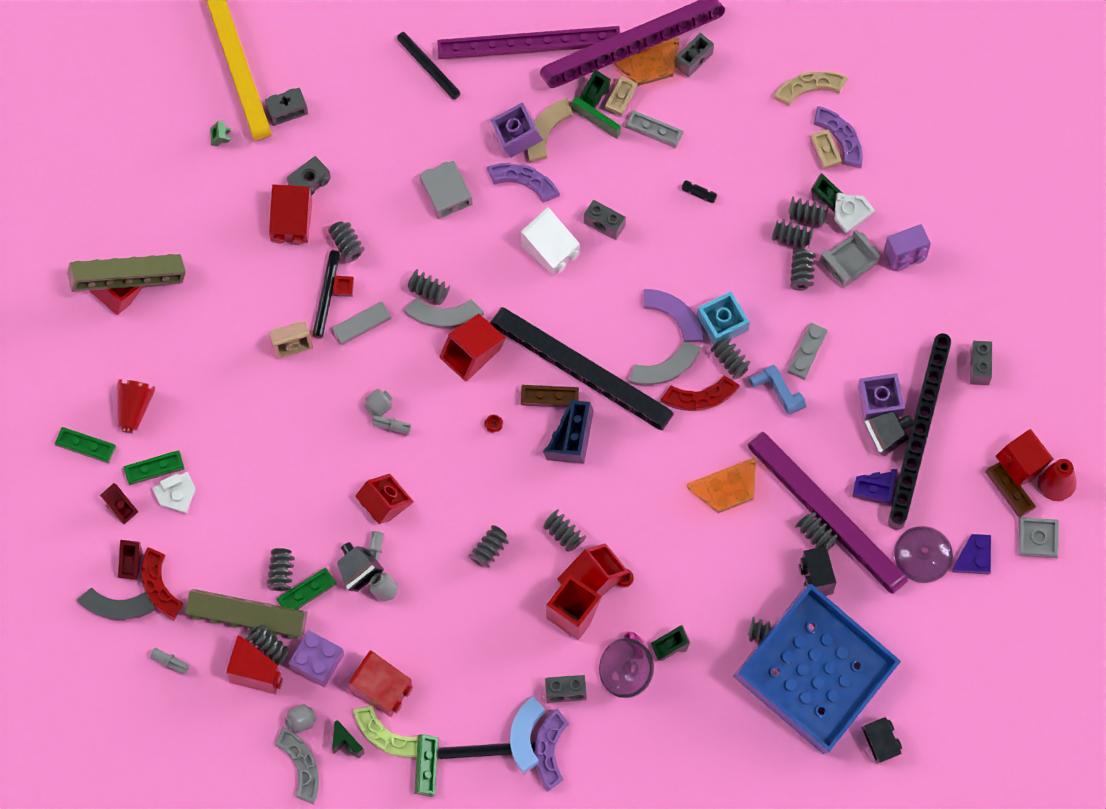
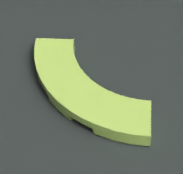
M373 706L353 709L360 730L374 746L393 756L416 758L418 737H404L388 731L378 720Z

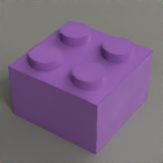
M523 102L490 120L503 148L510 158L543 141L529 110Z
M919 224L887 236L883 252L892 271L897 269L903 270L910 264H919L925 261L931 242L923 225Z
M898 373L859 379L858 391L864 421L889 412H895L899 417L903 416L905 407Z
M308 630L289 662L290 670L325 688L345 654L342 647Z

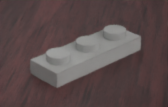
M810 322L787 373L803 380L806 379L828 329Z

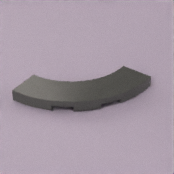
M91 587L77 599V602L92 614L116 621L140 618L156 610L147 597L146 592L131 599L116 600L99 594Z

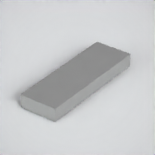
M634 110L625 125V128L673 148H677L684 133V130Z
M381 301L332 329L341 345H344L392 318Z

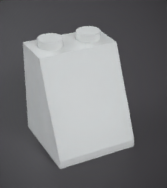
M548 207L521 231V247L553 276L557 272H562L566 268L567 263L570 260H575L580 254V243Z

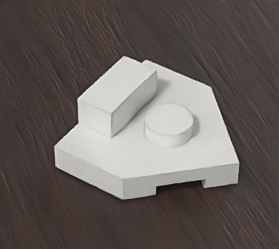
M836 194L834 221L845 234L852 231L875 212L864 196Z
M188 472L170 476L160 481V485L152 488L161 507L173 509L182 514H187L192 497H194L196 492Z

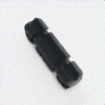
M685 180L682 184L683 191H690L692 195L701 199L706 198L710 203H714L717 199V193L709 192L708 189L702 186L693 185L688 180Z

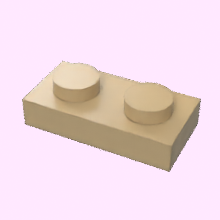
M621 76L605 105V109L622 116L638 87V83Z
M829 129L811 135V140L824 170L842 163Z

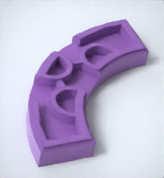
M817 106L814 125L826 130L829 129V132L838 140L843 151V165L861 168L863 160L862 146L854 128L836 112Z
M510 163L487 166V171L494 185L505 182L522 184L532 189L543 203L560 196L554 183L547 176L536 171L535 168L524 164Z
M644 289V309H653L670 315L681 329L684 342H703L700 323L689 306L667 292Z
M558 708L542 724L535 743L534 754L539 760L536 770L547 792L564 780L557 766L555 746L561 733L569 723Z

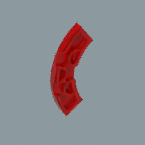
M725 375L717 383L706 388V390L697 392L682 390L670 385L660 402L669 407L684 411L706 410L728 400L739 389L740 385Z
M148 547L142 562L144 590L155 608L169 619L175 621L183 606V602L175 598L163 583L162 564L165 554Z

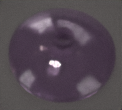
M927 526L908 529L899 537L894 548L896 566L908 579L919 583H930L942 578L949 570L953 559L952 547L946 536L940 531ZM927 548L928 552L924 553L921 549Z
M630 638L619 639L611 643L603 652L599 664V675L602 684L612 695L621 698L635 697L641 694L652 680L654 673L653 658L649 649L640 641Z

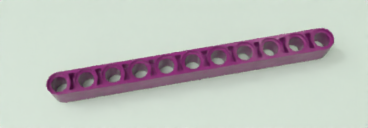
M698 0L549 63L541 68L540 76L550 88L559 87L592 73L595 69L599 70L719 19L724 15L725 7L719 0Z
M761 432L747 444L750 451L811 513L815 512V517L817 519L821 518V523H826L828 530L832 529L831 534L833 536L838 535L837 540L888 592L894 594L908 582L905 574L765 432Z

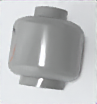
M375 389L365 398L366 404L364 407L373 417L375 415L383 416L392 408L390 401L393 398L386 390L382 392L380 389Z
M377 573L370 579L369 590L378 600L384 602L395 598L398 591V583L388 573Z
M305 704L289 709L287 717H285L287 728H291L295 733L311 729L314 722H316L313 709Z

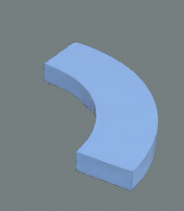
M534 696L527 700L516 714L510 733L512 756L522 774L539 763L532 750L530 736L535 723L545 714V709Z

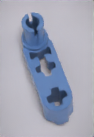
M774 364L748 378L753 388L766 382L771 383L788 415L807 407L805 399L800 392L793 395L790 393L784 379Z

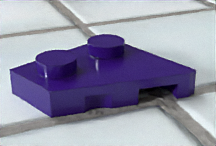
M891 469V472L881 474L880 472H875L871 475L856 476L852 497L890 505L897 469Z
M971 534L952 572L990 574L991 535Z

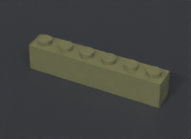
M181 254L150 255L146 257L133 256L130 258L104 260L94 259L91 261L78 260L70 262L67 271L72 292L183 283L186 273Z
M198 589L189 591L185 614L191 615L190 618L202 620V617L209 618V622L220 624L221 621L229 622L228 625L232 627L248 626V630L265 625L267 630H270L273 635L284 633L286 637L297 639L298 636L304 635L308 611Z

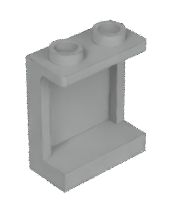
M454 160L443 162L439 167L427 169L420 174V182L424 185L435 207L438 219L473 205L472 196Z
M855 229L852 236L830 252L825 250L821 253L820 262L838 283L845 288L879 263L880 252L868 242V238L863 232L860 233Z

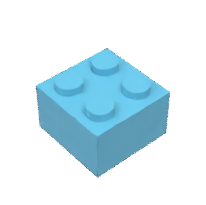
M732 291L698 307L697 317L714 345L720 340L733 339L749 331L750 322Z

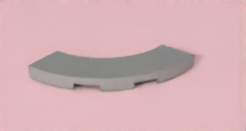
M416 298L404 309V312L415 321L435 326L436 328L460 326L478 313L481 316L484 315V311L472 299L454 308H437Z
M683 341L677 353L663 363L651 366L635 364L629 383L653 386L654 384L672 381L693 365L700 353L701 347Z
M283 727L275 747L287 753L296 765L299 781L295 797L314 805L319 789V773L315 758L308 746L298 735Z

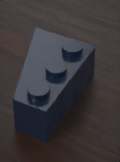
M571 400L560 420L557 430L552 434V439L543 450L547 460L585 463L594 412L591 402Z

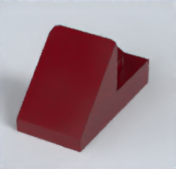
M115 483L99 495L106 503L105 506L124 525L138 513V510Z
M120 540L118 578L134 580L139 578L140 558L143 555L140 542Z

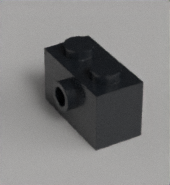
M887 717L861 727L876 764L902 754L901 742L898 738L895 739L892 732L894 731V726L890 719L887 720Z

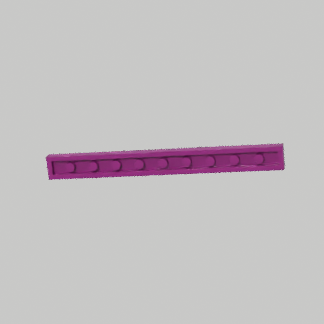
M620 26L437 40L438 58L450 59L587 48L620 34Z

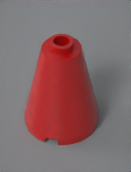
M118 379V427L122 428V432L132 434L133 431H137L156 387L152 386L150 389L147 383L127 380V383H122L123 379Z
M1068 459L1055 461L1039 474L1038 487L1045 498L1052 501H1063L1071 497L1076 490L1077 480L1074 466Z

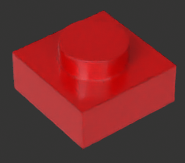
M335 275L334 296L353 297L354 277Z

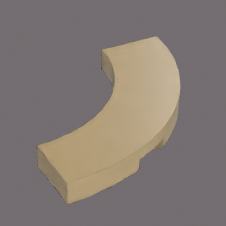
M831 71L805 72L786 81L773 95V99L790 106L796 98L814 90H827L840 94L848 77Z
M568 98L552 104L535 120L543 141L528 148L530 163L547 158L546 144L551 130L563 120L573 117Z

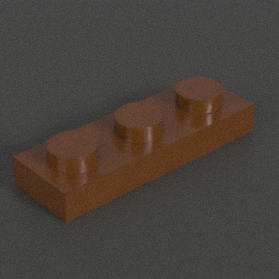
M522 385L521 405L568 407L571 400L578 401L579 387Z
M1000 462L987 468L986 474L1019 518L1036 508L1024 489L1016 485Z

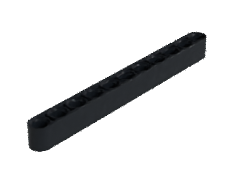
M500 307L490 321V324L502 334L653 427L664 430L673 417L674 413L668 407L510 310Z
M945 333L938 334L932 345L913 420L914 425L911 428L888 518V524L894 530L902 529L908 517L951 346V338ZM943 342L946 346L941 347L937 343ZM938 359L942 363L936 364L933 362V360ZM934 376L937 378V381H931L929 377ZM924 394H931L933 398H926ZM920 411H926L929 415L923 416ZM921 428L924 430V433H918L915 429ZM916 445L920 448V450L915 451L911 448V446ZM913 463L916 467L909 468L906 464ZM907 480L911 485L905 486L902 481ZM904 498L907 503L901 504L897 499ZM900 516L902 521L897 522L893 517Z

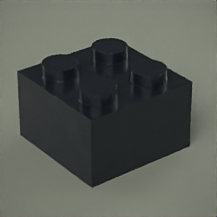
M827 546L803 551L798 566L801 576L804 575L805 577L804 587L812 584L825 596L834 594L837 582Z

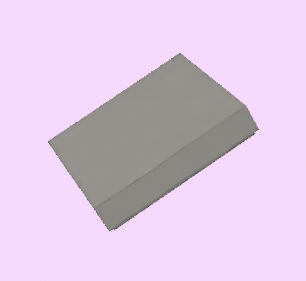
M1020 517L1018 556L1057 559L1059 520Z

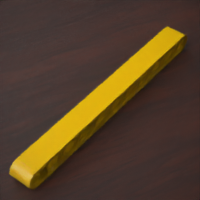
M206 0L253 140L258 141L271 137V130L226 0Z

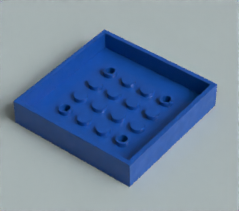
M809 584L802 589L732 677L822 754H826L836 745L900 664L901 660L816 587ZM809 624H812L814 626L813 631L809 629ZM854 663H858V670L854 668ZM773 669H776L778 671L777 676L773 675ZM818 708L823 709L822 715L818 713Z

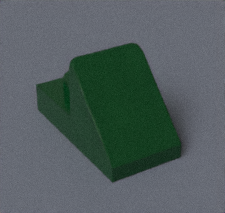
M595 69L579 98L596 109L602 96L608 94L611 79Z
M822 173L811 188L812 200H822L835 212L836 194L843 192Z
M680 625L653 641L651 645L658 661H663L676 652H686L690 641L683 625Z
M336 720L334 722L332 743L333 754L346 744L345 749L351 756L355 754L360 758L365 754L364 748Z

